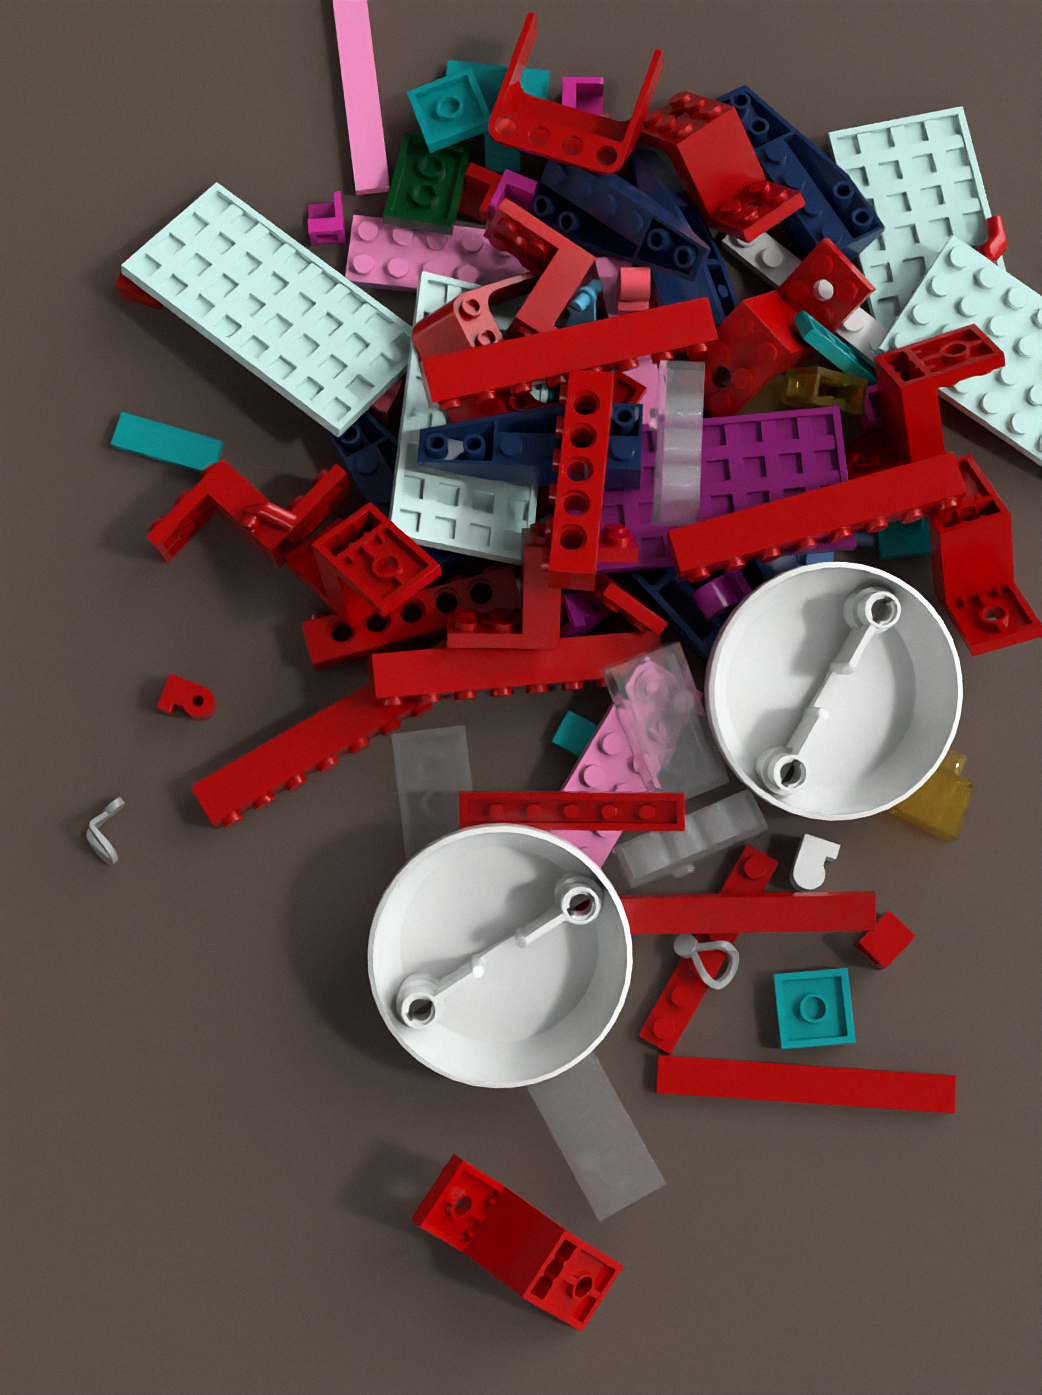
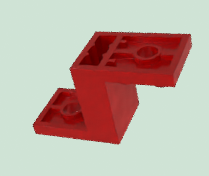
M683 91L672 96L669 99V104L665 107L646 114L638 140L667 151L686 193L693 200L707 226L750 243L806 205L801 192L766 179L734 106Z
M505 197L483 236L497 250L508 252L517 258L520 264L527 270L532 271L539 268L542 273L537 284L503 335L504 340H510L558 329L554 326L556 320L596 257ZM613 368L605 369L603 372H611Z
M824 238L777 290L742 300L716 329L718 340L711 346H708L709 352L692 356L675 376L713 418L736 416L774 375L807 363L817 352L813 346L802 338L793 321V318L801 310L803 312L806 311L834 334L876 288L829 238ZM823 279L828 280L833 286V295L830 299L823 298L819 293V284ZM720 366L727 368L730 372L731 379L728 385L720 383L717 378V370Z
M973 323L874 356L884 431L844 444L848 480L945 454L937 389L951 387L959 381L974 376L987 375L994 369L1006 366L1004 352Z
M968 454L956 458L967 491L961 503H958L959 507L943 514H938L937 510L923 513L929 528L934 593L973 657L1042 637V624L1014 582L1011 513L972 455ZM993 617H995V618L997 619V620H995V621L987 620V619L993 618Z
M222 458L216 465L212 463L207 466L199 477L200 482L191 491L189 489L183 491L175 500V507L166 516H159L150 525V533L146 537L157 555L168 564L218 513L279 569L285 563L284 557L301 546L346 500L352 491L347 473L339 465L335 464L330 470L326 468L316 476L312 483L314 487L305 496L300 494L290 503L287 510L296 514L295 521L290 530L269 521L260 522L257 530L249 531L240 525V519L243 516L242 510L247 505L270 501Z
M371 502L345 520L340 517L284 557L287 567L351 628L374 611L380 616L385 617L442 575L440 564Z
M546 523L530 524V528H522L520 613H513V610L509 608H494L491 612H476V609L469 607L456 608L454 612H447V648L559 649L561 588H549L548 573H541L543 550L551 549L552 540L545 538ZM622 524L604 525V529H600L597 563H638V546L632 529H626V526ZM575 543L563 545L564 548L569 550L580 547Z
M455 1154L452 1155L447 1165L444 1166L439 1177L410 1219L420 1228L465 1253L522 1298L580 1331L584 1330L624 1267L610 1256L574 1235L519 1194ZM462 1198L460 1204L455 1208L458 1200Z

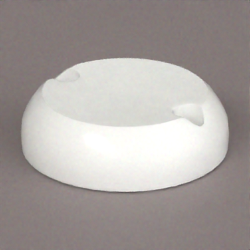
M818 562L798 566L767 580L748 594L730 613L717 634L707 662L704 682L705 709L714 742L724 761L738 779L753 793L775 807L806 818L829 821L852 820L871 816L900 803L918 790L936 771L950 748L960 720L963 699L962 673L953 639L943 620L931 604L914 588L885 571L863 564ZM883 602V613L880 620L873 621L875 614L877 613L880 605ZM793 763L794 773L791 780L782 783Z
M486 823L465 827L440 837L413 855L394 875L382 894L371 923L367 949L368 974L372 994L383 1020L398 1042L419 1062L433 1071L458 1082L488 1088H513L535 1084L555 1077L573 1067L590 1054L609 1032L624 1005L630 985L633 964L632 940L626 913L612 883L599 866L583 851L554 834L527 825L511 823ZM590 897L589 906L585 910L575 911L572 909ZM432 1001V1006L427 1013H413Z

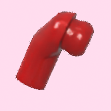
M993 216L985 220L988 239L983 243V246L975 248L977 252L993 263L1001 257L1007 248V239L1001 216Z
M262 502L247 505L242 510L243 516L240 519V525L249 531H255L259 528L260 522L269 521L290 530L295 521L296 514L274 503Z

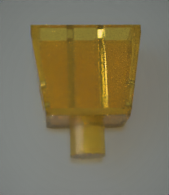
M822 367L788 368L785 380L780 387L781 401L785 405L801 409L839 406L840 414L862 415L868 380ZM835 387L837 389V399H834V396H826L830 388Z
M948 750L941 764L931 777L908 798L891 807L889 813L949 843L958 840L974 788L972 781L960 776L967 758L956 751Z

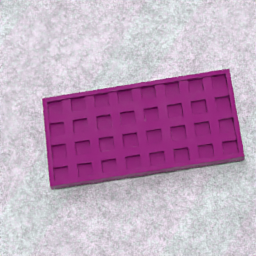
M839 406L642 424L640 490L604 489L600 529H604V525L622 524L626 526V529H632L638 546V563H597L596 574L674 567L666 541L668 530L848 481ZM571 509L567 511V513L570 515H579L583 513L578 509ZM855 532L852 533L853 536L848 540L839 543H831L830 539L818 542L817 547L810 551L796 553L795 549L782 552L781 557L855 550L857 547Z

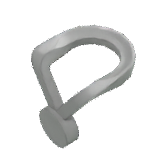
M121 797L112 801L105 807L102 814L89 822V829L86 833V840L96 854L111 866L118 861L117 853L98 828L125 806L126 803Z
M681 934L675 939V952L682 958H692L700 977L708 986L719 990L728 985L733 979L739 965V953L730 942L713 941L698 943L697 939L691 934ZM719 949L728 953L729 964L723 976L714 980L705 970L697 952Z

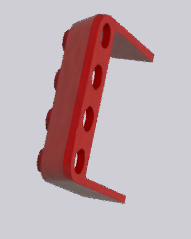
M528 12L489 119L488 131L490 137L500 145L597 174L611 175L621 169L636 146L662 72L663 50L656 48L631 119L628 121H616L532 96L522 89L520 84L521 77L538 33L536 13Z
M538 268L462 293L418 321L412 329L411 340L420 360L505 341L489 307L531 293L542 276L540 269ZM510 391L496 393L497 399L485 403L476 404L475 399L460 401L461 407L446 411L450 422L456 423L559 404V401L543 403L535 399L530 392L511 396Z

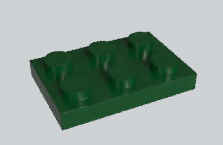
M404 132L383 214V224L453 235L465 184V173L469 167L472 155V143L458 142L430 153L423 135Z

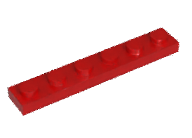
M460 791L459 829L486 823H511L527 825L541 830L685 831V792Z
M747 844L719 893H762L779 862ZM696 933L694 937L698 943L728 941L733 945L739 933ZM719 949L697 952L705 970L714 979L728 953ZM681 958L637 1035L671 1055L709 987L700 977L692 958Z

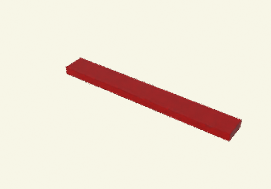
M875 891L618 895L628 919L630 934L876 931ZM590 897L575 906V910H585L589 906Z
M657 1055L655 1093L955 1114L956 1076Z

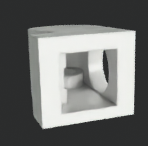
M805 833L800 839L790 870L789 878L793 887L800 892H811L819 887L825 879L824 862L832 863L836 860L840 845Z

